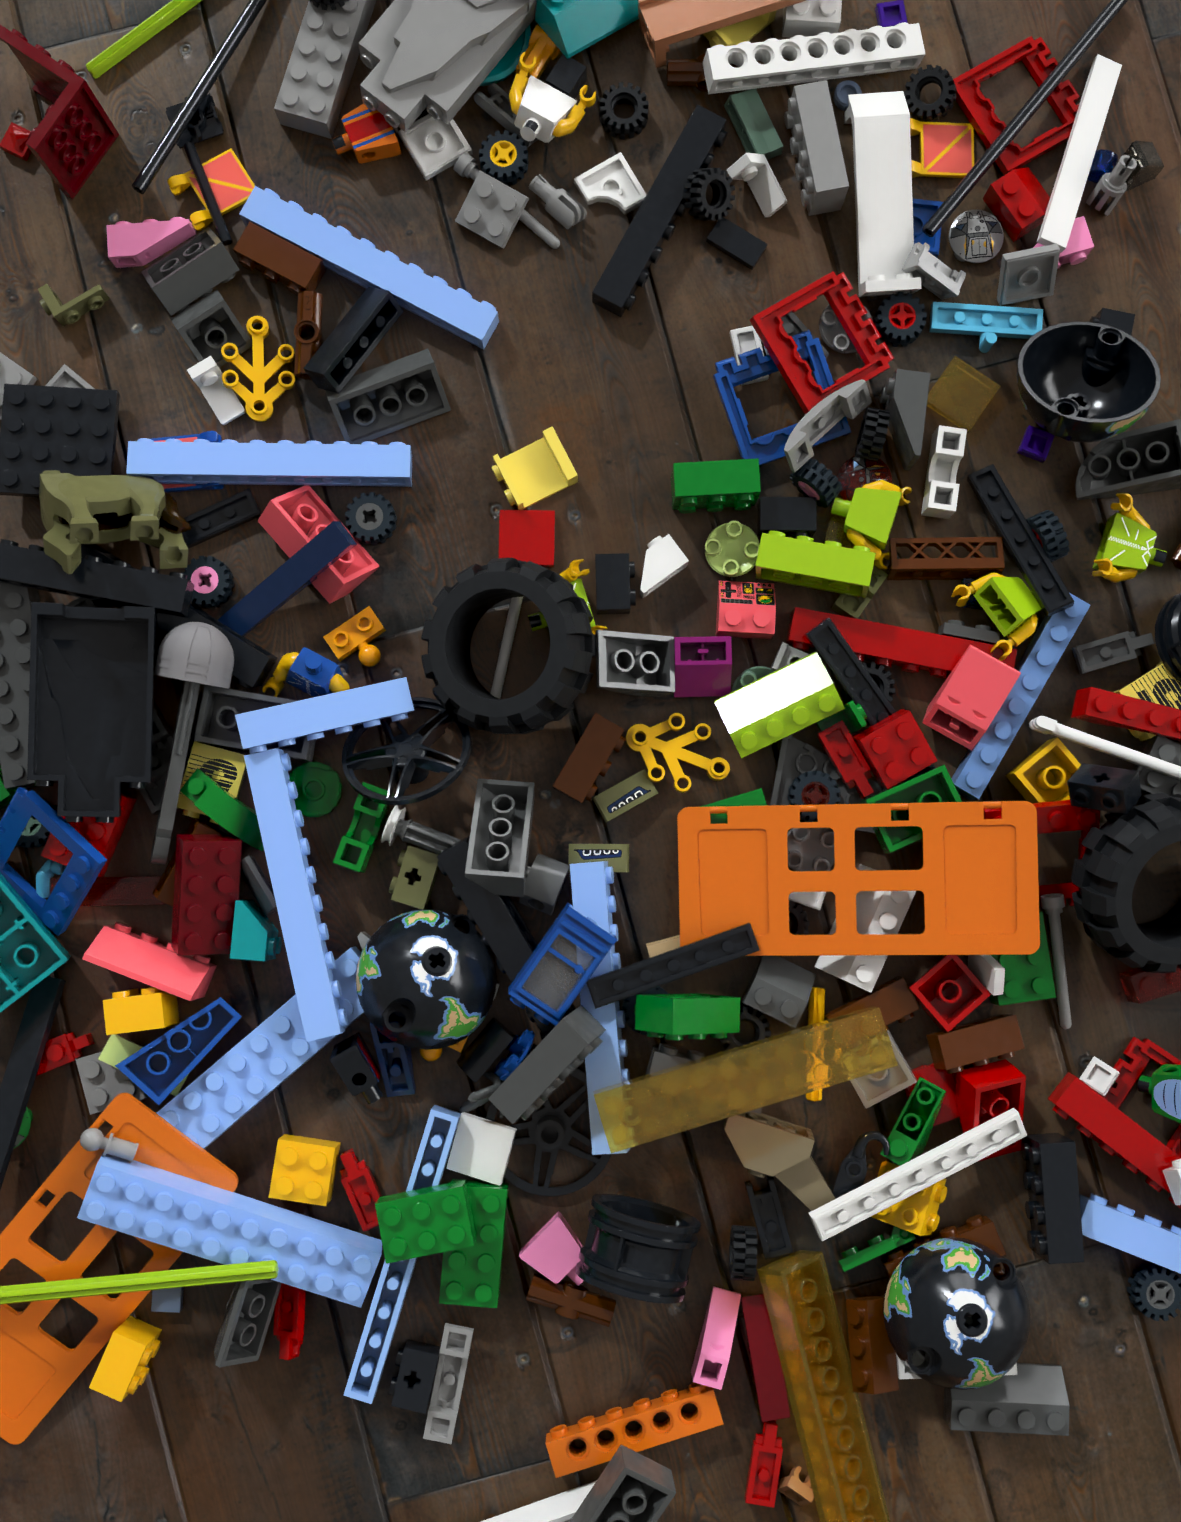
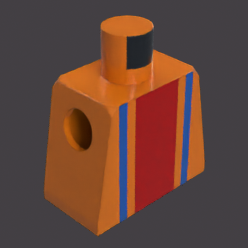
M364 103L341 118L346 133L331 139L338 155L353 149L358 163L361 164L401 155L399 142L392 126L385 120L384 115L377 110H370Z

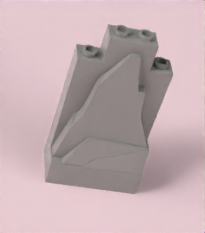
M394 0L359 42L362 62L368 68L373 69L360 84L363 103L370 110H377L384 115L385 120L392 127H399L404 132L410 128L425 108L434 119H441L448 125L535 19L537 0Z

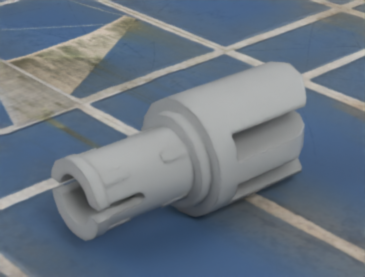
M1121 156L1113 171L1105 173L1087 198L1086 203L1090 206L1099 191L1102 190L1104 193L1095 206V209L1100 211L1109 196L1114 197L1104 212L1108 216L1127 189L1125 181L1137 166L1134 158L1125 166L1130 156Z
M542 175L535 176L529 184V189L546 203L545 210L566 229L571 228L586 217L587 211L563 188L556 190Z

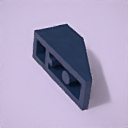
M389 1018V1024L393 1028L403 1027V1023L399 1018ZM370 1022V1029L387 1097L415 1094L416 1088L411 1048L390 1040Z

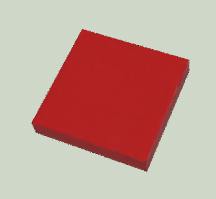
M499 510V558H515L525 562L531 561L542 567H554L555 510Z

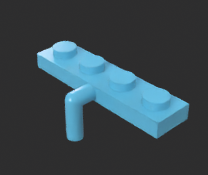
M933 302L930 311L929 332L980 336L979 350L982 353H987L997 341V337L1030 339V337L1041 331L1043 309Z

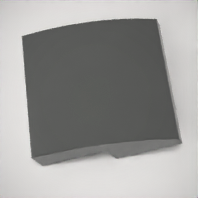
M248 855L241 861L240 873L266 917H270L278 912L273 888L255 857Z

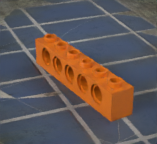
M693 1382L688 1386L689 1388L684 1390L670 1389L663 1392L661 1397L656 1399L642 1398L635 1401L631 1407L624 1409L622 1407H614L605 1412L606 1415L596 1418L594 1416H586L578 1420V1424L568 1427L562 1424L553 1427L549 1433H546L545 1444L555 1477H562L608 1462L612 1459L620 1445L639 1452L723 1425L722 1414L714 1389ZM687 1403H692L696 1406L695 1411L692 1413H684L681 1409ZM659 1412H664L669 1417L664 1422H657L654 1420V1416ZM631 1421H636L641 1424V1427L636 1431H630L626 1428V1425ZM603 1430H609L613 1433V1436L608 1440H603L598 1434ZM575 1439H581L585 1442V1446L576 1449L570 1443Z

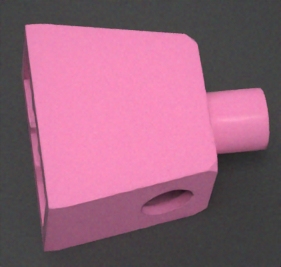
M558 1211L520 1249L519 1257L555 1284H558L566 1275L577 1286L584 1281L576 1274L577 1263L581 1261L579 1259L580 1249L584 1246L566 1219Z

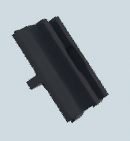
M210 93L207 94L190 121L201 119L198 121L199 124L194 126L188 124L176 144L180 149L184 148V144L188 142L196 144L224 134L222 123L219 121L215 103ZM184 102L166 108L170 124Z

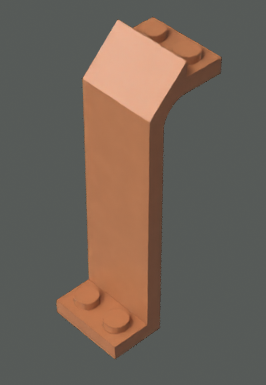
M638 0L639 27L655 67L659 68L666 65V53L670 51V44L806 0Z

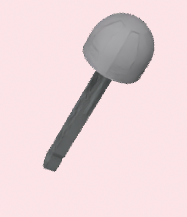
M188 622L172 629L162 640L157 655L154 675L184 681L152 845L151 864L165 866L200 684L230 688L234 667L232 646L219 629L202 622Z

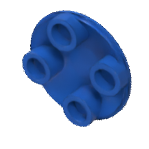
M526 1029L520 1037L515 1035L509 1043L507 1049L510 1053L506 1059H502L497 1064L494 1070V1074L499 1076L501 1081L506 1080L530 1054L535 1036L533 1031Z

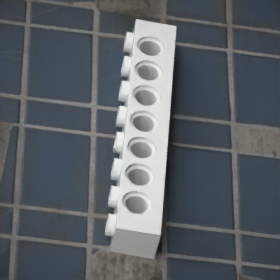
M904 22L891 27L874 26L866 30L848 29L841 33L831 34L830 32H822L818 35L807 37L796 35L790 39L782 40L771 38L757 43L745 41L732 46L715 45L707 48L702 65L708 94L917 69L925 56V49L919 23L908 24ZM730 64H735L738 68L732 67Z

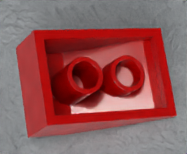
M1004 1059L956 1073L955 1097L963 1133L1012 1108L1019 1112L1023 1123L1026 1076L1008 1060ZM1022 1139L979 1161L1021 1150Z

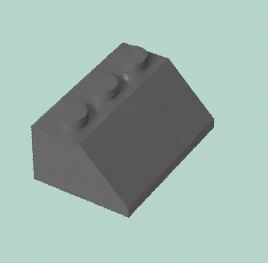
M208 227L141 273L172 316L175 313L179 314L190 306L189 303L198 297L204 298L212 292V288L219 283H226L233 279L235 273L240 269L219 238Z
M271 1279L234 1283L214 1348L216 1366L221 1368L259 1360L282 1283Z

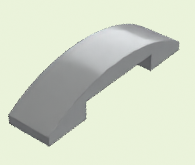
M858 380L830 394L815 405L798 422L788 437L784 448L792 472H796L814 456L812 446L843 417L846 416L854 419L872 403L865 380Z
M445 1323L423 1439L452 1444L474 1328Z

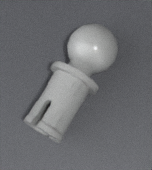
M97 1128L86 1129L80 1136V1144L83 1149L87 1151L103 1149L102 1156L109 1154L129 1160L130 1162L133 1161L139 1143L113 1137L114 1133H111L109 1138H106L101 1130Z

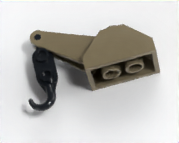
M728 1106L724 1118V1130L743 1166L748 1168V1173L764 1178L765 1174L772 1177L775 1176L811 1211L863 1185L867 1173L865 1150L870 1141H879L883 1145L885 1156H888L890 1152L889 1141L885 1135L877 1131L863 1133L858 1137L853 1149L842 1160L833 1190H831L811 1156L815 1142L811 1129L763 1113L759 1114Z

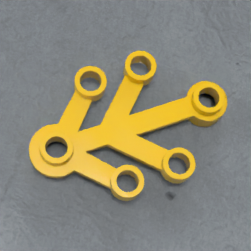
M253 316L246 324L247 333L252 338L253 367L238 353V348L235 344L226 343L221 348L223 359L231 362L253 383V393L239 382L238 374L233 370H226L222 374V382L226 388L232 389L246 402L245 409L249 418L257 422H263L272 416L273 403L286 390L294 387L295 376L290 371L281 372L278 376V383L266 394L265 383L283 365L292 362L295 353L291 345L282 344L278 348V354L264 367V339L269 334V324L265 318ZM254 323H261L263 325L260 330H256L252 326ZM227 349H233L235 351V354L233 356H227L225 354V351ZM284 350H289L291 352V355L289 357H283L281 355V352ZM228 376L236 378L233 383H227L225 379ZM284 377H290L292 379V382L290 384H284L282 382V379ZM257 403H262L265 407L263 410L257 411L254 406Z
M673 713L668 720L650 728L644 724H636L630 727L626 734L627 745L633 751L641 753L648 769V778L652 782H660L665 776V770L656 763L651 749L663 754L674 779V788L680 793H685L690 789L691 779L684 775L678 759L706 770L708 777L714 781H721L729 774L730 766L724 758L716 757L711 760L682 748L696 741H706L710 737L711 728L705 723H700L693 731L667 742L656 737L670 730H681L685 724V718L680 713ZM679 718L681 725L675 727L672 725L671 720ZM699 728H705L707 730V736H699L697 730ZM637 733L645 735L643 742L636 741L635 735ZM721 764L724 767V771L722 773L715 772L714 765ZM653 769L660 770L661 777H652L651 771ZM684 779L688 785L682 789L677 785V781Z

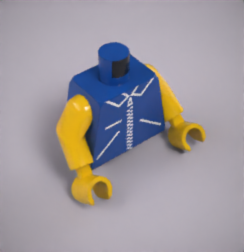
M303 647L300 653L291 652L283 655L273 673V677L269 678L262 691L265 693L267 688L270 687L275 691L273 697H277L284 688L283 681H286V683L313 697L349 690L350 686L344 679L339 665Z

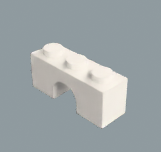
M939 425L932 434L921 515L949 519L956 512L960 485L956 484V475L960 460L964 456L967 429Z

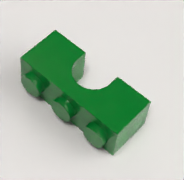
M365 782L362 783L367 789L387 796V790ZM358 794L353 807L355 812L352 823L346 835L342 836L333 863L365 873L390 805L370 801Z

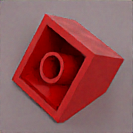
M1025 167L1013 169L990 184L983 200L1012 241L1015 242L1043 223L1050 196L1030 168Z
M945 955L909 987L921 1008L940 1030L945 1032L953 1029L991 995L957 955Z

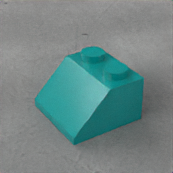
M235 900L230 959L253 961L276 959V954H280L282 947V938L278 937V929L266 917L254 900Z

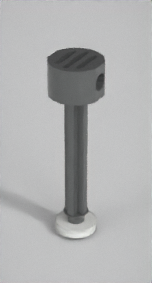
M395 805L391 811L381 838V843L388 841L389 846H391L396 837L399 836L403 843L408 842L438 855L444 849L460 841L458 838L414 822L413 819L405 821L406 807L400 810L398 805ZM538 853L532 867L527 866L524 897H520L519 903L552 916L566 883L570 865Z

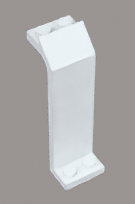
M904 92L848 95L849 106L844 112V124H852L859 297L891 295L898 292L913 294L922 289L921 277L913 278V273L902 271L914 245L910 112Z

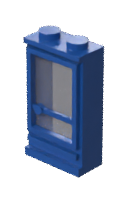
M567 903L508 987V994L511 995L510 1000L522 1009L527 1006L535 1011L534 1017L545 1025H549L551 1022L556 1026L610 948L617 941L616 935L612 932L608 933L599 927L594 920L589 917L586 918L576 911L570 903Z

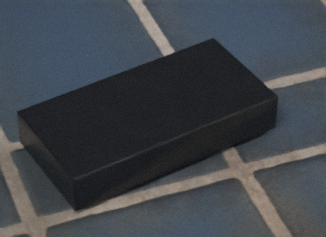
M724 217L718 220L706 240L707 243L753 270L768 245Z

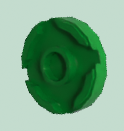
M307 762L290 773V782H295L298 792V798L294 799L296 809H300L302 815L306 817H322L330 814L338 806L342 797V782L339 775L330 766L320 762Z

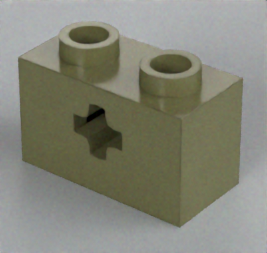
M409 845L407 850L402 849L397 866H401L398 877H393L389 887V893H392L391 900L418 909H427L439 871L438 854ZM418 869L417 874L421 876V880L415 881L412 885V879L408 877V874Z

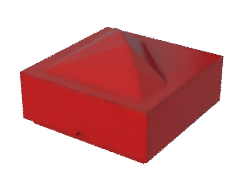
M11 122L0 143V148L27 161L31 150L25 143L31 131Z

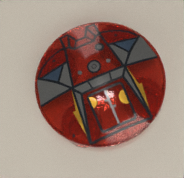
M853 456L841 466L837 476L838 481L841 482L843 487L840 495L842 499L852 501L855 489L862 488L865 484L879 480L892 483L891 472L881 459L873 461Z

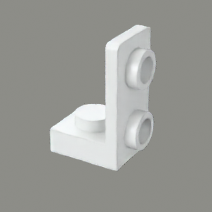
M745 153L727 169L732 179L747 181L765 217H771L787 204V199L764 154Z
M212 356L187 369L222 425H226L245 414L246 411L235 392L223 385V373Z

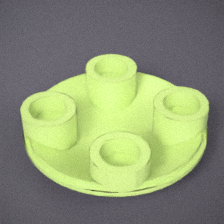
M730 521L716 527L709 534L705 543L706 560L717 573L727 577H738L748 573L756 565L760 543L757 535L748 526L741 524L739 521Z

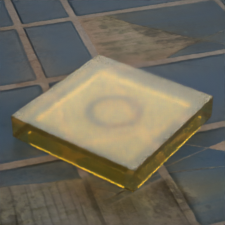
M954 356L929 392L927 406L959 428L967 429V433H969L1001 386L957 356Z

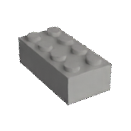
M824 80L794 86L792 96L788 98V111L785 112L784 118L786 128L791 129L792 133L790 138L792 155L796 154L798 163L795 164L796 178L798 181H802L803 207L807 206L809 216L841 210L849 188V182L828 82Z

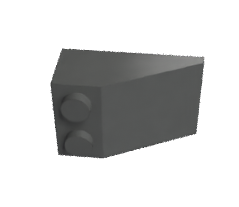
M896 369L892 378L887 379L886 387H882L880 403L884 404L885 411H890L888 428L903 469L910 471L921 456L931 373Z
M596 630L597 688L632 696L657 698L674 693V636Z

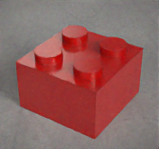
M900 709L853 737L878 784L887 790L938 761L909 710Z

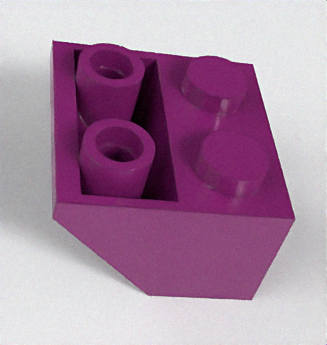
M731 636L674 637V698L723 697L731 693Z

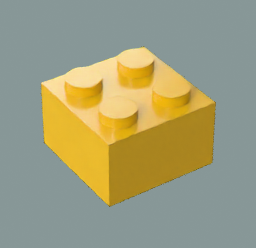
M1056 737L1047 740L1005 776L1028 802L1040 803L1070 800L1067 781L1081 764L1061 740Z
M155 987L141 989V994H139L138 988L113 992L112 998L103 1000L106 1035L166 1028L180 1023L177 996Z
M289 1134L281 1136L277 1142L269 1198L327 1206L332 1200L341 1142Z
M130 1316L113 1332L89 1388L119 1402H122L129 1393L133 1395L138 1386L144 1383L150 1368L146 1367L150 1358H154L160 1348L162 1341L158 1340L162 1329Z

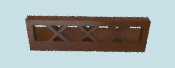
M1002 537L889 539L890 563L887 569V580L979 579L989 573L1001 575L1005 568ZM927 546H934L942 554L938 558H929L922 551ZM955 546H963L970 554L966 558H958L951 550ZM982 546H995L996 558H986L978 550ZM896 547H907L914 554L909 559H897Z

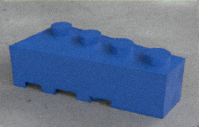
M220 997L115 1066L155 1103L160 1105L242 1016Z

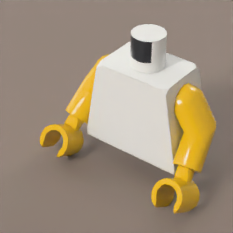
M523 52L518 63L520 72L519 74L516 73L509 93L511 110L517 115L514 124L521 129L520 134L522 138L526 141H533L536 137L545 143H549L554 137L573 133L586 113L584 109L595 104L596 91L591 98H585L584 95L588 90V85H584L580 89V102L576 105L577 100L531 75L527 78L528 73L532 72L535 67L536 57L534 56L531 65H526L523 62L525 52Z

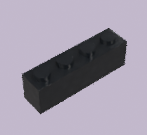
M368 287L305 365L303 370L318 388L339 394L404 312L391 292Z

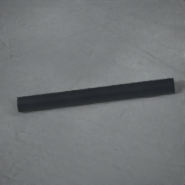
M188 142L183 147L219 238L224 246L230 245L233 242L194 143Z

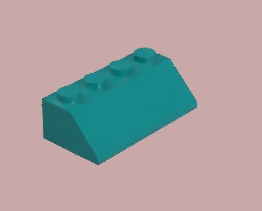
M537 0L535 21L567 59L639 19L638 0Z

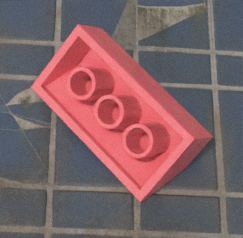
M309 485L270 500L258 519L259 524L289 558L333 521H340ZM346 527L345 529L357 545L320 573L317 579L312 582L313 586L329 604L348 595L379 568V564L358 540L352 536Z
M116 922L115 925L104 926L82 958L85 961L188 1001L205 997L217 965L210 963L211 958L205 955L178 956L171 947L170 942L166 946L158 943V937L145 932H142L141 936L131 932L132 927Z

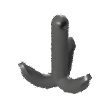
M493 1071L485 1072L483 1076L491 1080L493 1085L472 1092L468 1100L459 1107L460 1113H469L489 1102L488 1098L503 1083L500 1077L494 1074ZM500 1112L499 1118L502 1119L504 1115Z

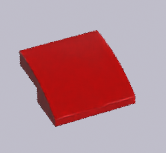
M934 1063L912 1069L917 1081L919 1077H922L946 1091L933 1126L958 1118L959 1112L955 1097L956 1073L947 1074L946 1070L935 1069ZM916 1083L905 1088L908 1099Z

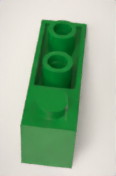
M919 1077L888 1137L890 1145L889 1155H884V1148L880 1154L900 1166L920 1156L927 1144L946 1091Z

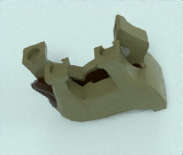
M47 470L40 474L39 498L41 519L47 531L43 536L44 553L56 560L67 574H72L81 563V544H104L129 538L130 541L137 540L159 548L160 569L187 568L188 547L184 542L182 532L191 530V527L180 516L177 501L169 493L164 492V487L156 480L132 475L75 476L70 473H60L58 470Z

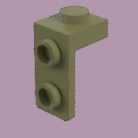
M48 284L38 288L43 298L39 301L41 306L49 316L53 314L62 326L77 322L82 315L90 310L101 308L110 299L105 290L100 285H97L63 305L57 294Z

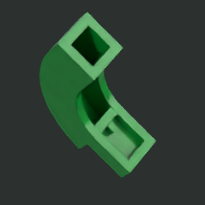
M197 768L180 791L194 802L198 809L245 843L263 852L264 846L256 811L235 798L204 771Z

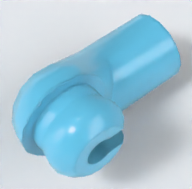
M48 859L36 873V893L41 898H48L50 896L51 878L54 874L61 875L66 867L65 865Z

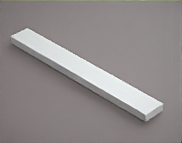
M1097 54L1092 62L1037 242L1044 246L1057 243L1061 253L1066 249L1122 67L1121 64Z
M1012 1108L809 1212L808 1214L821 1241H824L1026 1137L1027 1133L1019 1112Z

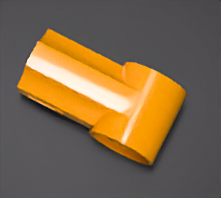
M538 24L530 36L529 46L523 58L524 64L531 65L534 56L536 57L535 67L532 72L528 73L527 78L532 75L539 79L550 59L554 60L560 52V49ZM517 65V66H516V73L519 74L520 69H519V66Z

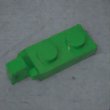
M894 1226L889 1238L885 1239L883 1234L868 1240L869 1247L859 1251L857 1246L842 1252L843 1259L837 1262L842 1272H845L916 1238L913 1233Z

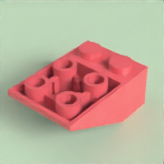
M969 645L928 705L922 723L972 751L987 731L1021 672Z

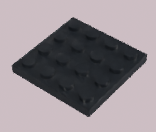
M4 384L0 429V495L39 497L40 474L47 470H58L60 473H70L75 476L114 475L119 392L117 390Z

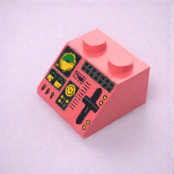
M718 581L716 636L772 639L775 634L776 618L774 583Z

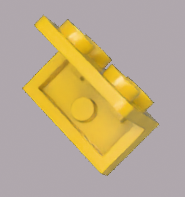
M889 1161L882 1162L878 1177L900 1165ZM946 1178L871 1217L918 1236L932 1235V1231L934 1232L939 1224L940 1217L937 1214L939 1205L944 1202L947 1194Z

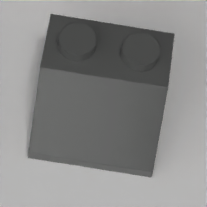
M215 290L171 319L175 328L199 362L212 356L220 368L228 363L223 359L221 348L224 344H235L239 354L252 347V341L218 290ZM227 349L225 351V354L227 356H233L235 354V351L233 349Z
M761 956L740 1001L796 1028L808 1003L816 974L779 956Z

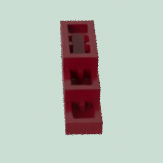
M765 1293L741 1297L761 1422L791 1418L770 1294Z

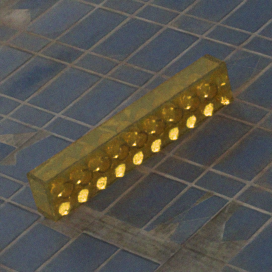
M871 1006L595 1090L593 1093L610 1152L615 1153L898 1066L880 1007Z
M798 1250L757 1270L820 1522H891L858 1392H853L851 1363L823 1252Z

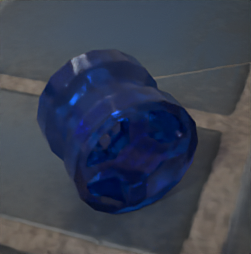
M1096 150L1087 179L1098 183L1105 173H1111L1118 163V155L1109 150Z

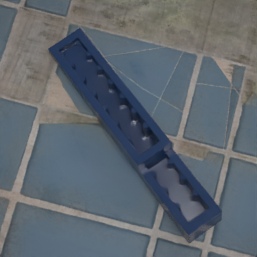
M333 521L221 616L218 621L239 635L245 636L315 581L320 573L355 547L357 543L340 521Z

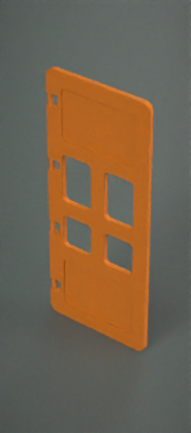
M986 801L685 807L678 813L680 947L750 923L759 951L745 956L1030 955L1039 949L1037 810L1031 802ZM984 809H1001V819H984ZM908 810L909 820L891 821V811ZM800 812H817L818 822H800ZM727 813L728 823L711 824V814ZM918 826L922 829L923 866L921 869L858 870L855 867V830L858 827ZM791 828H831L834 831L835 866L833 870L791 871L788 868V830ZM860 891L923 892L924 931L921 934L858 933L856 919L857 893ZM833 892L836 903L835 933L814 935L792 934L789 929L790 893Z
M129 1093L116 1095L89 1127L98 1129L104 1121H107L113 1127L106 1134V1138H109L110 1134L114 1133L113 1137L139 1143L133 1159L135 1161L234 1192L238 1186L239 1179L233 1170ZM80 1139L34 1195L1 1232L0 1271L10 1259L15 1258L43 1277L46 1282L83 1278L82 1273L117 1233L116 1230L96 1224L65 1261L58 1260L31 1240L30 1235L65 1193L73 1192L84 1200L96 1165L104 1152L103 1149L87 1151L81 1146ZM46 1190L55 1195L47 1206L38 1201ZM135 1237L153 1251V1256L138 1273L168 1270L183 1253L182 1251ZM151 1290L121 1293L117 1298H111L108 1295L72 1298L98 1318V1321L72 1349L66 1347L40 1327V1323L60 1299L33 1301L21 1312L16 1311L8 1304H1L0 1437L13 1445L24 1442L110 1340L113 1332L126 1321Z

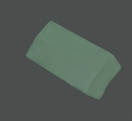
M748 89L730 95L724 107L746 153L764 154L767 160L781 155L784 146L757 90Z

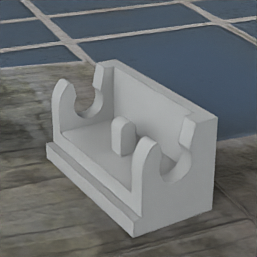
M920 242L914 243L902 271L913 273V278L921 277V285L941 300L958 296L966 273L962 270L960 272L952 270L928 252L930 245L926 242L923 245Z

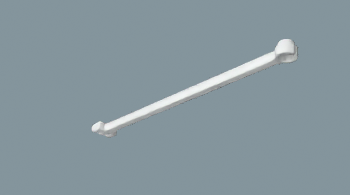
M1045 716L1036 717L1029 722V727L1037 732L1046 735L1051 734L1181 780V766L1059 724L1057 720Z

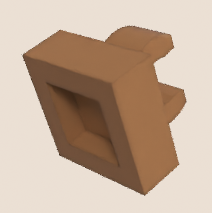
M796 1466L790 1471V1476L780 1479L777 1490L802 1506L812 1503L816 1491L810 1488L814 1483V1476L812 1474L808 1475L805 1481L802 1482L799 1479L802 1467Z

